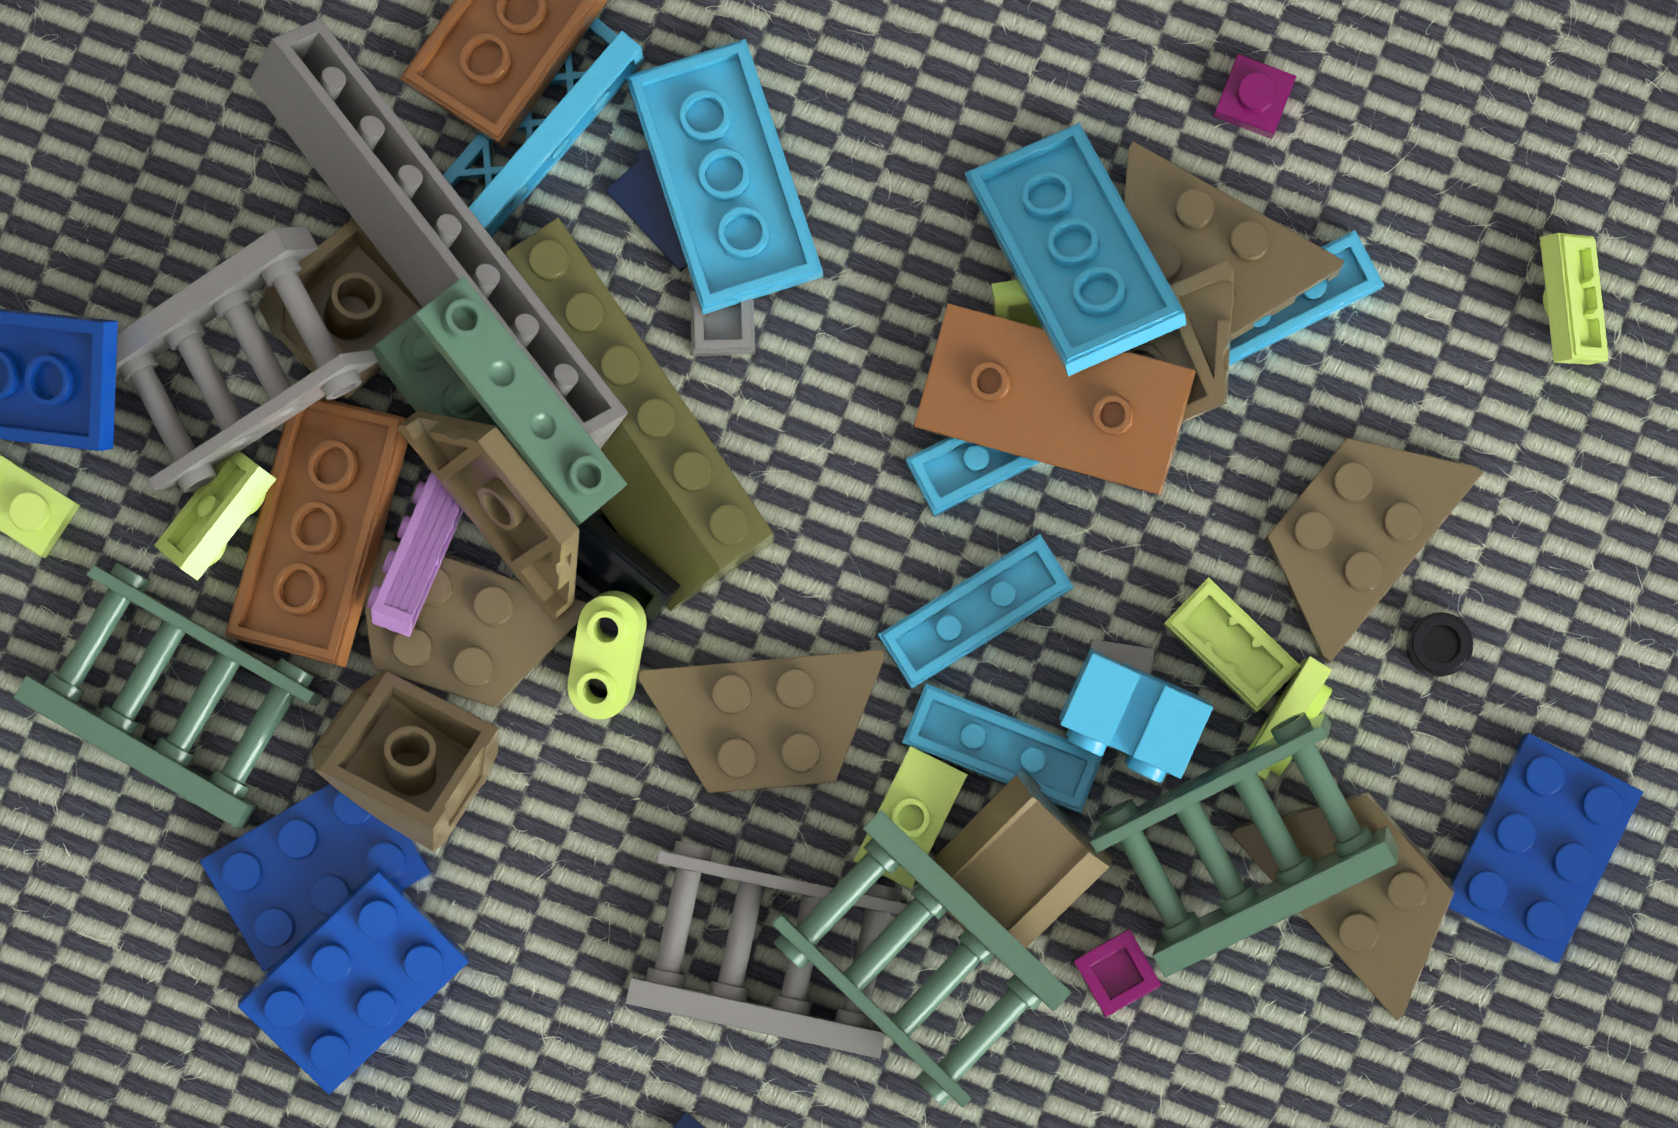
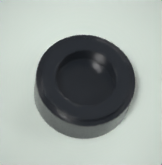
M1437 612L1422 617L1411 627L1406 639V651L1410 662L1418 671L1432 677H1444L1458 672L1468 663L1473 651V638L1468 626L1460 618L1450 613Z

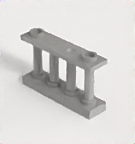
M307 226L275 227L117 333L116 376H122L125 382L132 381L174 463L148 479L154 491L180 486L183 493H188L208 484L217 477V473L214 470L215 466L324 396H326L327 400H332L354 390L362 383L358 374L378 362L373 350L339 353L298 276V273L302 270L299 261L319 249ZM265 284L267 287L275 286L318 367L317 370L292 386L249 307L253 303L250 294ZM217 316L219 319H227L269 398V401L244 417L202 340V337L206 334L203 325ZM169 348L171 350H179L221 430L220 433L195 448L154 370L159 365L155 357Z
M676 841L673 853L658 851L656 863L676 867L655 968L648 967L646 978L634 976L630 979L625 1004L880 1059L885 1033L881 1029L873 1028L874 1022L847 996L844 1009L837 1008L835 1019L810 1014L812 1002L806 1001L814 965L812 962L809 961L800 969L788 958L781 995L774 994L772 1006L747 1001L749 989L743 987L764 886L802 894L796 927L829 894L833 887L712 862V848ZM701 873L739 881L718 982L711 981L709 992L683 987L686 975L680 974ZM874 883L853 905L865 908L854 961L886 929L890 914L899 915L908 905L907 903L899 902L902 889ZM877 976L863 990L871 999L873 998Z

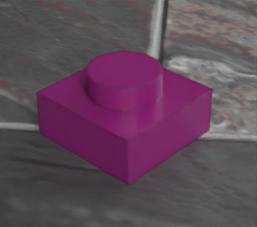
M1237 54L1213 117L1272 139L1297 76Z
M1126 929L1072 960L1104 1017L1110 1016L1162 986L1130 929Z

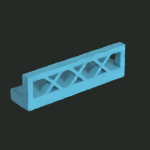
M597 17L595 18L583 37L590 31L608 47L591 67L583 72H574L572 53L565 61L566 73L556 74L549 84H567V94L546 119L533 120L531 109L516 131H526L527 141L505 166L492 167L491 144L493 141L479 133L443 174L453 188L460 180L485 178V189L470 205L469 209L491 237L499 231L627 82L626 76L634 74L645 61L641 46L625 32L621 31L617 35ZM483 154L484 168L470 169Z

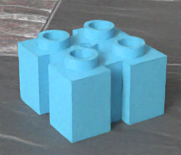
M1090 648L1059 715L1060 725L1069 729L1066 736L1068 737L1067 741L1099 756H1103L1106 747L1111 746L1128 754L1125 760L1127 768L1162 783L1166 773L1180 779L1182 778L1213 706L1207 699L1124 662L1122 666L1121 662Z

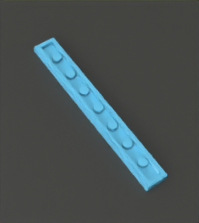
M1355 230L1321 247L1344 260L1343 268L1339 275L1329 282L1324 280L1296 297L1293 304L1275 315L1265 316L1255 322L1252 329L1230 342L1229 366L1384 287ZM947 437L905 459L933 517L1041 463L952 437Z

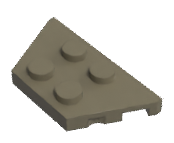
M1133 141L1128 148L1124 204L1169 285L1171 286L1226 260L1231 262L1234 269L1231 341L1252 329L1254 323L1265 316L1275 315L1293 304L1296 297L1324 280L1329 282L1337 277L1342 270L1344 260L1138 143Z
M1229 260L1171 285L1172 291L1185 312L1186 325L1127 351L1196 370L1182 423L1227 404L1234 269Z
M419 410L396 428L552 621L573 605L579 528L497 426Z
M1349 438L1342 442L1265 538L1277 566L1283 571L1289 584L1288 590L1298 611H1301L1317 645L1315 648L1323 661L1328 664L1335 658L1483 474L1476 466Z
M382 537L364 601L373 669L388 671L398 677L498 708L514 692L519 683L533 669H536L553 652V648L578 624L580 613L587 602L574 599V604L552 621L521 581L444 557L410 637H407L398 632L396 633L374 625L372 623L371 609L367 608L368 599L375 585L381 587L386 576L385 573H382V569L389 551L396 552L400 544L399 542Z
M871 650L640 670L638 673L639 681L708 794L836 783L884 662V651Z
M1366 792L1346 797L1345 800L1360 827L1367 826L1372 833L1386 825L1388 826L1399 846L1397 864L1300 911V913L1397 1021L1406 1011L1454 895L1455 888L1370 793ZM1310 806L1290 811L1288 814L1281 816L1302 856L1310 855L1312 861H1315L1336 851L1333 843L1337 838L1319 806ZM1250 821L1239 824L1232 830L1231 836L1272 882L1277 880L1275 872L1279 867L1255 823Z

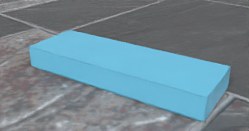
M1038 534L879 633L878 637L912 690L1066 594L1074 587L1041 534Z
M926 683L902 741V744L912 746L922 752L1003 784H1007L1023 769L1040 785V791L1056 805L1079 814L1082 812L1103 756L1070 743L1066 738Z

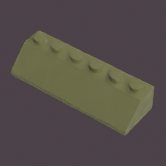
M559 217L505 252L504 254L628 411L626 417L600 449L628 485L600 508L619 536L681 585L666 605L671 612L775 542L774 533Z

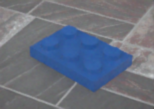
M0 308V439L94 451L113 449L118 321Z
M1530 733L1523 734L1449 882L1455 888L1448 909L1544 959L1558 964L1643 791Z
M331 784L200 860L201 865L263 972L269 971L378 866L403 891L433 873L415 841L368 813Z
M378 866L238 1000V1008L330 1095L469 962V955Z

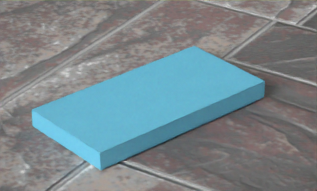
M746 39L626 76L628 88L703 315L739 304L748 299H755L822 278L823 270Z
M1080 123L965 172L967 185L1068 376L1186 325L1185 312Z

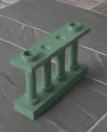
M464 276L369 349L374 351L378 359L377 364L415 411L419 410L497 426L576 525L584 522L628 485Z
M116 562L111 572L92 564L86 576L108 588L58 674L50 673L46 681L26 676L13 698L233 827L246 828L258 805L244 798L249 789L244 783L294 698L297 697L303 702L316 707L320 703L323 695L309 688L314 676L283 658L279 660L276 667H273L145 593L144 591L150 581ZM133 602L163 621L112 707L105 705L101 713H98L79 702L84 693L79 687L129 603ZM186 633L218 653L167 739L160 737L156 745H153L134 734L139 725L134 719ZM241 665L273 685L222 771L215 769L211 777H208L189 766L194 757L189 751Z
M1305 712L1296 714L1271 729L1274 738L1137 807L1133 799L1117 804L1099 816L1102 825L1096 828L1090 841L1095 853L1118 842L1120 843L1165 924L1161 928L1163 936L1158 938L1152 955L1164 978L1397 864L1399 846L1388 826L1386 825L1372 833L1367 826L1360 827L1315 743L1327 738L1329 735L1331 722L1325 712L1310 720ZM1289 756H1292L1337 838L1333 843L1336 851L1315 861H1312L1310 855L1302 856L1257 774ZM1232 785L1237 790L1279 867L1275 872L1277 880L1257 890L1254 889L1251 883L1244 884L1200 804V801ZM1174 814H1177L1222 896L1218 900L1220 908L1200 918L1196 916L1195 912L1187 913L1142 831Z
M880 810L863 828L872 838L863 847L868 853L797 927L781 914L772 924L781 933L773 943L800 969L809 961L812 962L916 1062L923 1071L915 1080L942 1106L953 1098L963 1108L972 1097L958 1083L962 1076L1028 1007L1034 1011L1043 1001L1052 1011H1055L1072 992ZM901 866L919 883L911 892L915 898L843 973L815 945L886 870L892 875ZM947 911L950 912L966 928L958 937L962 944L890 1018L863 990L933 916L939 920ZM996 956L1014 974L1005 983L1009 989L938 1064L910 1036L981 961L987 965Z

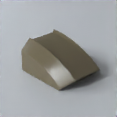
M354 219L350 220L318 246L319 249L299 261L302 270L298 273V276L340 354L368 351L422 309V306ZM275 286L266 287L259 309L273 337L278 338L311 372H314L318 367ZM375 363L358 374L362 383L354 390L342 395V397L348 399L381 370V367Z
M381 671L352 691L312 750L314 770L334 788L368 813L409 839L431 851H435L447 843L449 835L481 786L486 783L498 754L499 728L388 671Z
M1021 769L933 860L1026 948L1110 867L1114 858L1105 849L1095 853L1090 844L1091 840L1040 791V785L1027 772ZM946 912L954 921H956L964 930H966V928L950 912Z

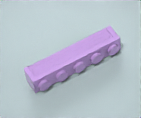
M432 471L426 483L420 481L415 490L412 503L416 504V507L411 517L404 516L397 538L401 539L396 552L389 551L382 569V573L386 574L381 587L378 585L373 587L367 603V608L371 609L372 623L374 625L396 633L398 632L407 637H410L463 514V509Z

